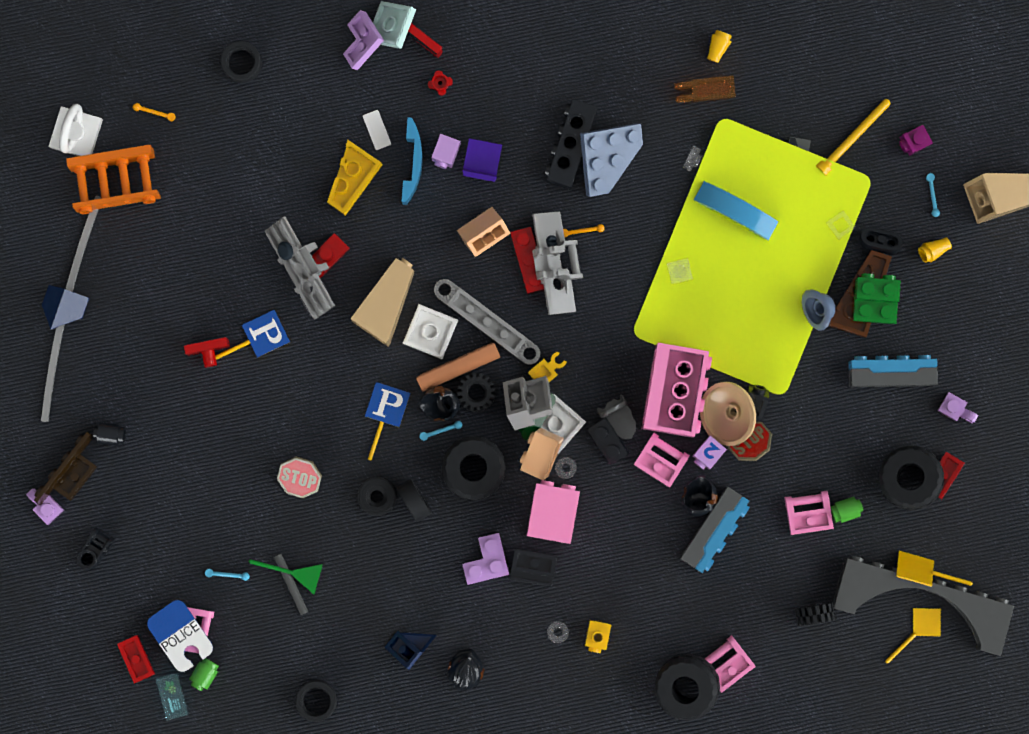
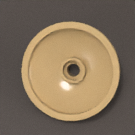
M720 382L708 388L702 399H705L703 412L700 413L703 427L708 435L726 446H734L745 442L753 433L756 424V410L750 395L741 386L732 382Z

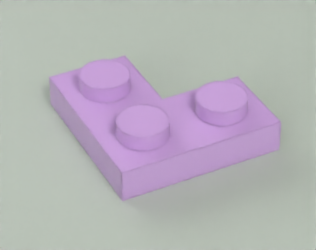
M362 10L347 24L356 40L343 53L351 68L358 70L384 41L367 13Z
M499 533L478 538L483 559L462 564L467 585L509 575Z

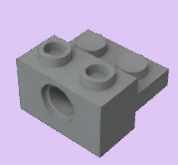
M546 376L525 381L524 377L503 382L506 414L514 430L535 425V419L553 414L549 381Z

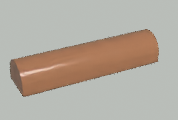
M491 342L418 375L416 379L422 392H425L501 357L495 343Z

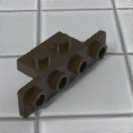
M86 432L85 435L81 434L74 444L76 445L75 448L63 456L61 466L58 469L55 468L49 474V481L45 486L38 488L34 495L36 497L34 501L39 506L42 505L53 489L71 501L95 471L97 466L81 455L93 439L90 433Z

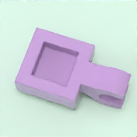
M950 392L947 393L938 409V412L954 421H958L959 417L973 424L978 417L976 413L965 409L966 401Z
M35 488L31 489L26 495L37 505L33 511L49 525L64 509L50 495L39 506L34 501L36 498L34 495L37 490Z

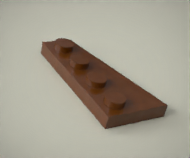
M873 250L869 252L837 304L835 314L829 323L830 327L864 338L867 337L871 323L853 321L855 279L861 277V274L864 273L874 274V278L883 279V275L887 274L892 256Z

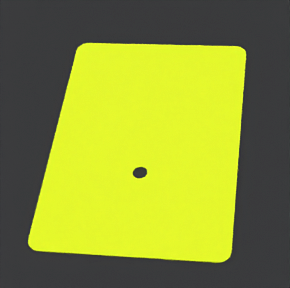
M723 119L719 121L635 323V335L639 339L654 345L664 343L709 351V357H712L710 368L749 384L764 386L766 390L774 394L785 393L790 386L813 329L802 309V295L806 290L812 289L827 294L871 184L869 177L831 160L828 161L832 163L830 167L832 170L826 176L816 165L828 159L732 120ZM703 182L710 183L744 200L777 220L778 224L770 239L766 240L721 213L694 201Z

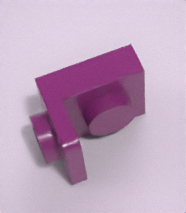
M924 125L899 137L901 140L899 144L902 150L907 152L909 156L933 144Z

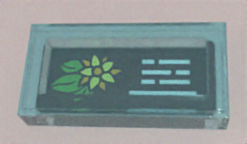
M178 673L157 678L156 682L166 720L189 715Z

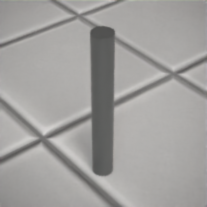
M282 554L274 557L278 567L288 569ZM281 572L300 615L309 612L292 575Z

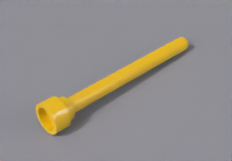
M884 99L827 159L836 162L890 106V101ZM828 160L825 162L821 161L816 165L826 176L832 170L830 168L832 163Z

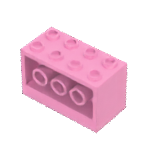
M657 343L655 345L641 429L691 438L700 432L701 421L698 420V415L703 412L705 399H701L702 391L705 392L707 390L708 378H705V374L708 369L710 370L712 357H709V351L664 343ZM682 365L688 370L684 375H681V372L678 371V368ZM678 386H681V390H684V394H681L680 397L674 392V389L678 388ZM675 407H677L678 411H680L681 413L676 418H674L673 414L671 413V410H673Z
M541 480L540 484L536 483L526 536L571 544L580 491H575L576 486L563 484L559 488L554 487V482Z

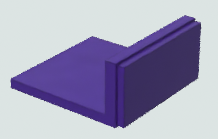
M469 138L463 176L495 182L502 144Z

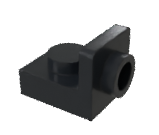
M749 385L747 393L754 403L756 419L762 421L769 400V390H766L761 385Z

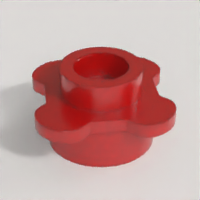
M436 71L432 80L428 82L429 89L436 90L440 96L446 94V89L453 84V80L451 77L444 75L442 71Z

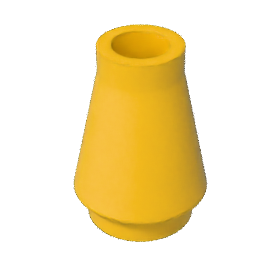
M716 30L715 34H712L707 59L719 63L721 57L731 44L730 39L732 36Z
M945 237L940 240L922 243V246L918 248V253L923 262L932 263L947 250L951 249L952 245L950 240Z

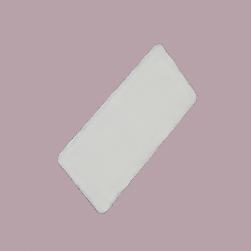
M375 110L363 115L375 149L379 150L391 145L379 111Z

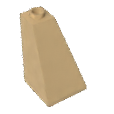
M985 173L963 184L977 224L1029 207V174Z
M397 258L393 261L351 317L354 324L388 347L391 344L414 275V270L411 269L413 265L404 258L401 261Z

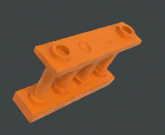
M144 145L66 158L67 167L71 172L77 174L80 202L72 203L77 213L80 212V214H89L93 212L92 210L138 202L150 204L156 202V199H161L158 190H152L148 162L150 159L155 158L152 146ZM137 161L140 164L143 192L131 193L127 165L130 162ZM116 165L119 167L122 195L110 197L106 169L108 166ZM95 168L98 171L101 199L89 200L85 172L88 169Z

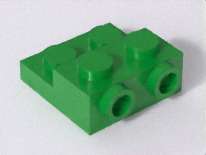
M867 273L855 279L853 321L897 324L901 280H896V276L883 275V279L874 278V274Z

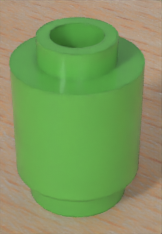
M854 496L838 501L833 506H830L835 523H844L861 517L860 512H863L860 499L856 500Z
M207 658L203 659L202 662L199 661L189 678L192 681L191 686L200 691L203 688L208 690L218 673L219 665Z

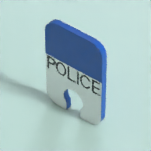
M175 600L148 619L147 626L178 671L185 672L194 666L191 660L185 656V649L188 646H196L202 659H205L212 653L213 645L183 601Z

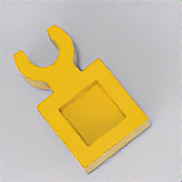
M556 352L551 356L549 363L543 359L528 374L532 379L546 376L548 381L551 382L558 376L554 370L556 368H563L567 362L563 361L561 364H557L555 358L559 353Z

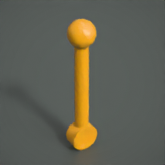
M139 103L133 104V110L135 111L141 110L162 116L170 122L176 119L174 113L166 114L142 107Z
M598 224L597 227L568 231L563 229L564 237L592 231L603 232L605 227L602 224Z

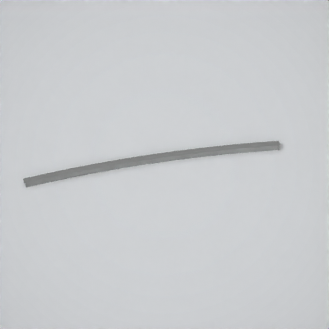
M99 209L92 210L93 212L89 213L66 285V290L73 292L82 257ZM65 325L57 327L55 331L45 386L42 422H49L54 378Z

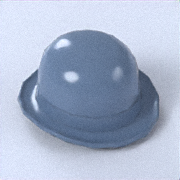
M813 289L806 290L801 300L804 315L813 328L818 331L825 330L835 314V303L825 293H820Z

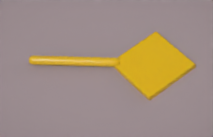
M913 608V633L885 662L889 663L916 636H941V609Z

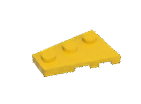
M347 140L346 150L343 158H341L340 168L327 201L329 205L345 216L383 165L349 140Z

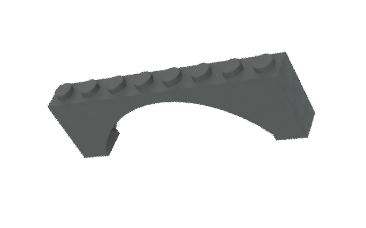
M852 555L850 559L844 558L833 599L834 609L855 614L858 607L884 592L901 588L926 590L942 597L958 610L973 632L977 643V650L1001 656L1014 609L1013 605L1008 604L1009 600L996 597V600L988 599V594L975 591V595L967 593L968 588L955 585L954 589L946 587L947 582L934 579L932 587L896 577L897 568L893 567L892 571L884 569V564L873 561L869 565L863 563V558Z

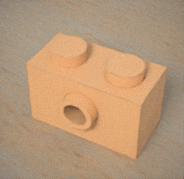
M493 207L457 230L465 245L475 257L510 234L504 221Z
M543 428L532 432L528 439V444H530L528 451H524L520 459V463H522L520 470L545 480L549 477L564 438Z

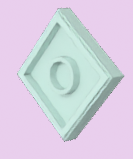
M381 1L373 24L384 40L380 45L401 49L416 9L410 6Z

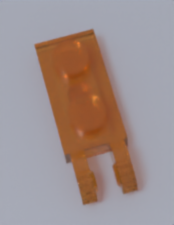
M734 76L694 79L689 82L674 84L676 90L692 88L691 95H679L676 97V102H699L736 97Z

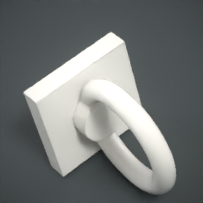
M73 104L69 109L61 106L48 147L76 156L92 154L103 119L83 113L82 107L79 104Z

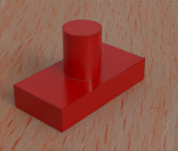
M335 233L312 255L316 264L327 263L329 267L328 270L321 272L320 279L350 249Z
M224 337L185 345L184 350L188 356L202 353L204 367L208 368L217 366L214 350L229 348L230 344L229 339Z

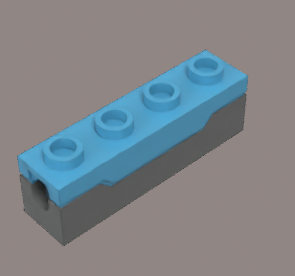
M920 355L918 359H910V356H897V360H888V356H875V360H867V356H856L854 360L848 362L849 387L938 385L937 359H931V355Z
M726 487L718 498L713 510L709 512L679 559L700 573H703L704 570L708 572L714 563L712 557L716 552L720 553L726 545L724 539L728 534L732 535L738 525L735 522L739 516L743 518L750 507L747 506L749 500L731 488Z

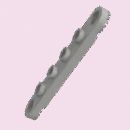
M442 279L435 284L434 293L439 300L527 365H532L539 360L540 349L537 345L452 281ZM443 284L451 287V292L447 296L441 295L438 291L439 287ZM533 348L536 352L535 358L532 360L526 359L523 355L524 350Z

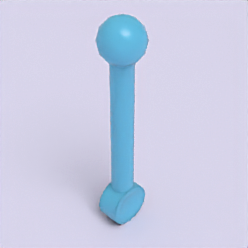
M930 173L926 176V180L930 186L933 206L932 216L938 217L940 211L937 209L933 184L935 176Z
M456 421L453 425L429 433L422 432L420 439L426 441L430 436L454 428L460 429L462 422Z
M212 569L205 571L206 577L242 578L244 581H247L250 577L247 572L237 574L216 572Z

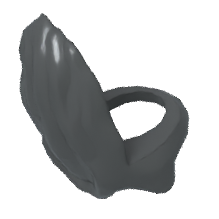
M620 395V400L613 399L608 402L604 409L597 408L599 416L602 419H608L619 437L632 439L636 432V422L623 395Z

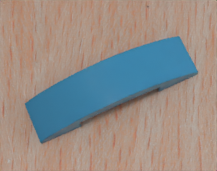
M410 117L407 119L406 140L407 142H414L412 181L403 180V205L409 203L417 189L423 160L418 129Z
M705 181L694 198V201L721 213L766 240L770 239L778 224L777 220L758 208Z

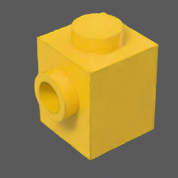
M589 620L585 646L589 647L588 651L601 653V650H607L611 624Z

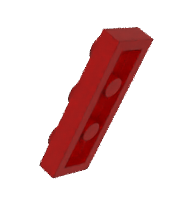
M531 227L510 232L527 294L544 290L541 280H537L532 252L536 249V244Z

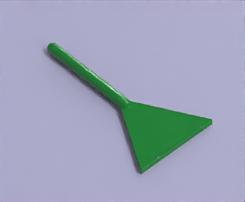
M252 559L248 561L253 565L291 574L313 595L315 594L323 565L319 564L289 570Z

